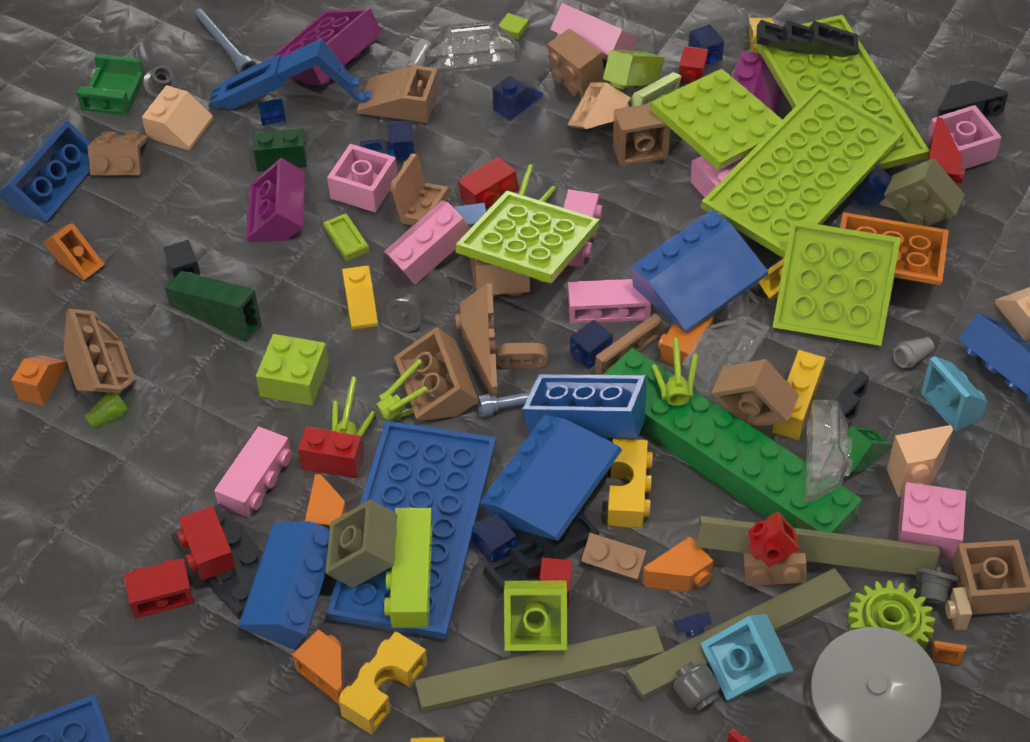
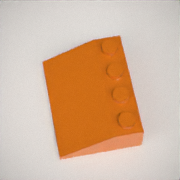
M843 212L840 228L901 237L894 277L942 285L949 230Z

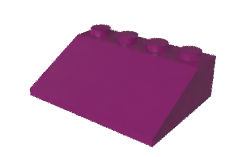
M371 8L329 10L321 14L268 59L278 54L284 57L322 39L345 68V64L359 57L361 51L365 47L374 44L376 38L383 32ZM315 65L292 76V78L306 85L323 86L331 80L319 68V65Z

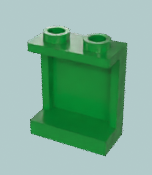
M96 54L94 58L96 70L88 87L80 86L77 91L81 110L128 116L145 77L141 60Z

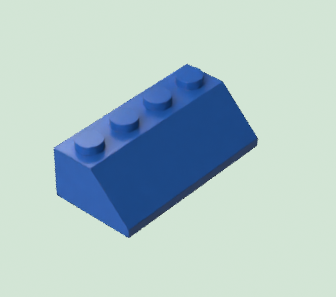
M66 120L50 133L0 189V198L15 212L46 222L90 172L88 145L91 142Z
M978 313L958 338L965 344L963 349L975 358L980 356L986 361L984 366L997 375L1000 372L1007 378L1005 383L1017 392L1020 389L1028 395L1026 400L1030 403V344L998 319Z
M539 374L522 409L529 435L543 416L548 415L564 418L602 438H638L645 421L646 375Z
M312 521L280 522L272 525L238 628L295 650L307 634L325 577L330 529Z

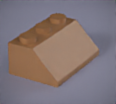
M434 328L394 356L401 376L418 359L422 360V364L404 382L407 395L422 387L428 388L427 392L410 401L417 420L456 417L479 402L456 341L440 328Z

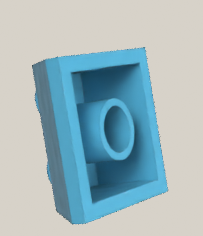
M936 356L930 358L921 394L943 419L952 426L955 432L982 419L988 403L984 394L977 390L970 383L965 373L960 371L952 362Z
M767 614L748 616L700 643L727 701L767 686L794 671Z

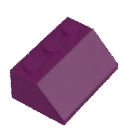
M741 51L733 78L777 114L783 91L761 54Z
M280 158L250 184L247 241H287L291 236L301 231L304 225V171Z

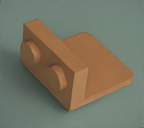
M113 131L102 132L101 136L95 138L88 145L90 175H141L140 148L148 141L147 135H141L138 131L126 132V135H116V132Z
M411 154L408 160L404 162L402 169L392 180L390 186L401 223L407 225L416 224L440 201L446 202L450 196L449 187L426 183L417 154Z
M744 553L746 586L807 583L805 553H793L785 561L778 562L770 568L761 559L756 560L752 554Z

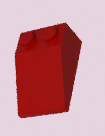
M937 117L927 161L934 158L956 185L957 183L962 184L965 168H960L962 156L943 118Z

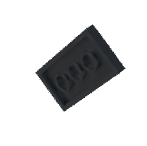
M220 503L213 508L231 549L236 568L205 580L235 616L240 619L263 551ZM177 531L171 534L173 542L185 556L189 554L188 547L182 548Z

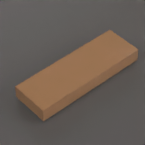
M656 313L596 355L595 374L603 375L630 349L633 348L640 352L661 337L662 318Z

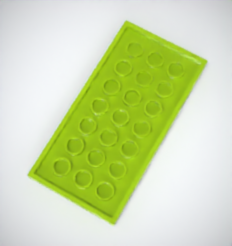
M843 14L817 20V22L854 33ZM813 22L804 23V24H801V25H805V26L810 27V25H811ZM755 35V46L793 109L820 84L904 132L902 139L870 173L928 158L930 150L859 39V52L857 55L829 56L785 51L757 44V35Z
M818 84L702 200L701 208L707 212H710L712 209L731 223L735 229L785 259L791 220L822 225L902 139L904 132Z

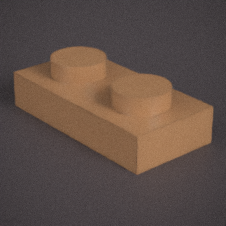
M590 533L581 562L639 580L648 551Z

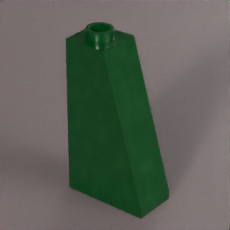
M181 271L174 279L170 280L165 287L169 306L245 343L262 325L256 293L252 288Z

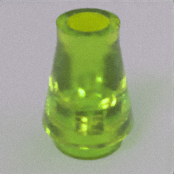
M107 393L84 416L94 429L99 425L124 416L123 412L128 410V408L117 393H111L110 395Z

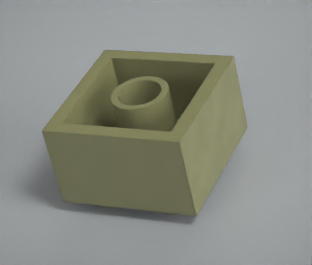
M933 158L894 174L884 196L908 223L929 226L955 216L965 194Z
M370 499L330 522L325 574L353 588L394 566L397 514Z

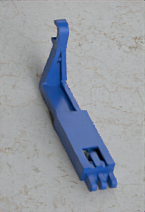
M319 39L284 57L278 54L224 80V83L213 88L208 106L215 109L224 106L228 111L233 110L283 86L286 79L315 65H319V68L338 83L357 102H368L372 91L359 92L356 88L359 77L352 78L329 46L322 39Z

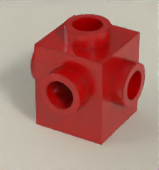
M776 512L764 521L757 522L748 530L750 540L748 548L750 553L756 560L761 559L769 568L778 562L785 561L791 554L800 550L796 530L779 512Z

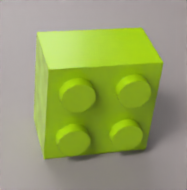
M273 334L256 374L260 397L313 406L329 365L326 343Z
M505 581V651L567 650L566 581Z

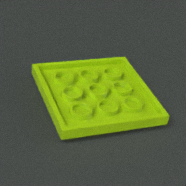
M723 69L652 101L649 108L651 112L717 170L747 156L782 121L778 115Z
M506 191L456 243V253L543 282L552 283L599 229L600 219Z
M791 220L773 328L881 346L901 237Z

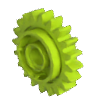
M888 580L886 588H883L876 581L873 590L868 586H864L862 594H855L854 601L849 606L847 623L851 624L850 631L864 627L892 629L908 636L923 649H926L929 639L932 638L934 632L932 628L935 618L930 617L932 607H923L925 597L914 598L915 588L905 592L904 583H901L895 589L891 580ZM886 619H891L895 622H889Z

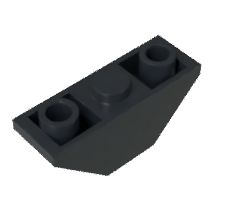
M973 80L952 85L949 87L939 107L937 117L974 105L984 117L1004 111L1008 93L1005 90Z

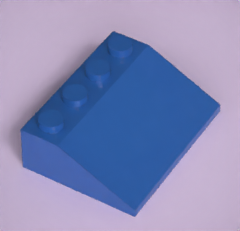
M713 209L631 266L633 287L685 333H688L768 275V270L732 224Z
M544 415L526 441L522 443L511 461L505 466L495 483L488 489L480 503L497 525L558 541L622 449L620 446L564 418Z

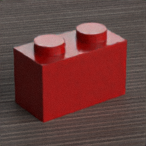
M499 157L457 181L461 200L467 205L484 203L486 210L506 191L513 193L519 191L516 170Z
M306 427L298 449L302 470L356 479L364 459L362 436Z
M213 506L178 518L182 529L177 531L182 548H189L190 553L186 554L191 571H198L201 581L236 568L231 549Z
M184 558L168 560L163 564L147 568L141 567L124 573L129 604L135 619L195 604Z

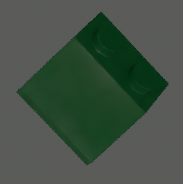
M304 129L253 133V152L257 172L266 171L280 158L297 168L307 167Z

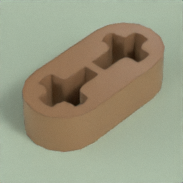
M541 343L502 344L496 349V363L503 369L542 368L548 363V349Z

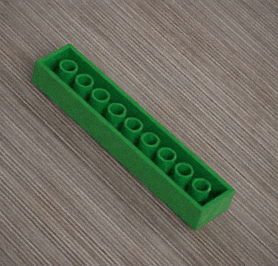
M630 349L603 374L646 375L645 421L640 432L766 518L779 512L793 528L844 534L858 519L862 502L860 497L693 388V398L684 405L675 406L669 404L667 399L663 400L652 365H657L665 385L669 378L674 375L635 349Z

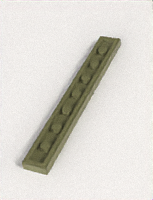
M700 516L695 547L751 554L748 548L750 544L748 530L756 523ZM794 528L797 533L800 549L795 553H805L806 561L915 575L916 569L920 567L935 570L940 554L938 546Z
M833 568L807 581V583H803L627 670L626 676L640 698L644 700L672 686L679 677L676 671L690 661L694 666L704 663L710 667L711 665L700 643L751 615L767 614L775 632L778 633L850 597L852 590L837 570Z
M650 626L567 645V650L541 651L415 680V686L423 713L644 662L663 653L664 650L656 626Z

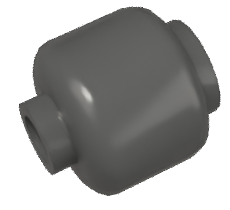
M690 661L676 671L679 677L674 681L673 688L687 708L696 707L699 711L719 697L716 692L719 691L720 684L706 664L700 663L694 666Z

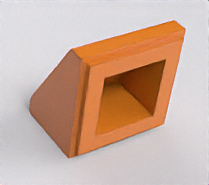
M931 640L929 657L932 661L961 665L966 652L965 645Z

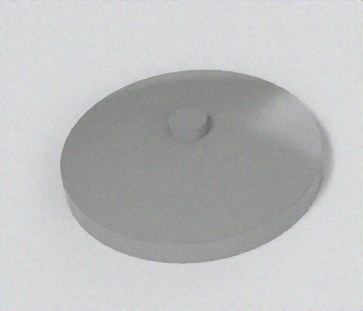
M864 627L840 635L823 650L814 667L811 680V698L815 713L822 726L838 742H918L927 734L937 717L941 702V684L933 661L914 640L892 629Z

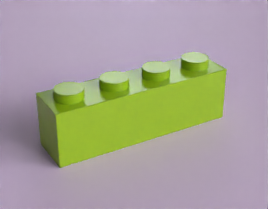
M610 50L603 80L610 81L611 86L619 89L645 88L660 79L665 57L644 51Z
M395 508V513L397 514L395 560L392 571H386V589H391L390 597H385V616H390L392 628H429L433 531L431 508Z

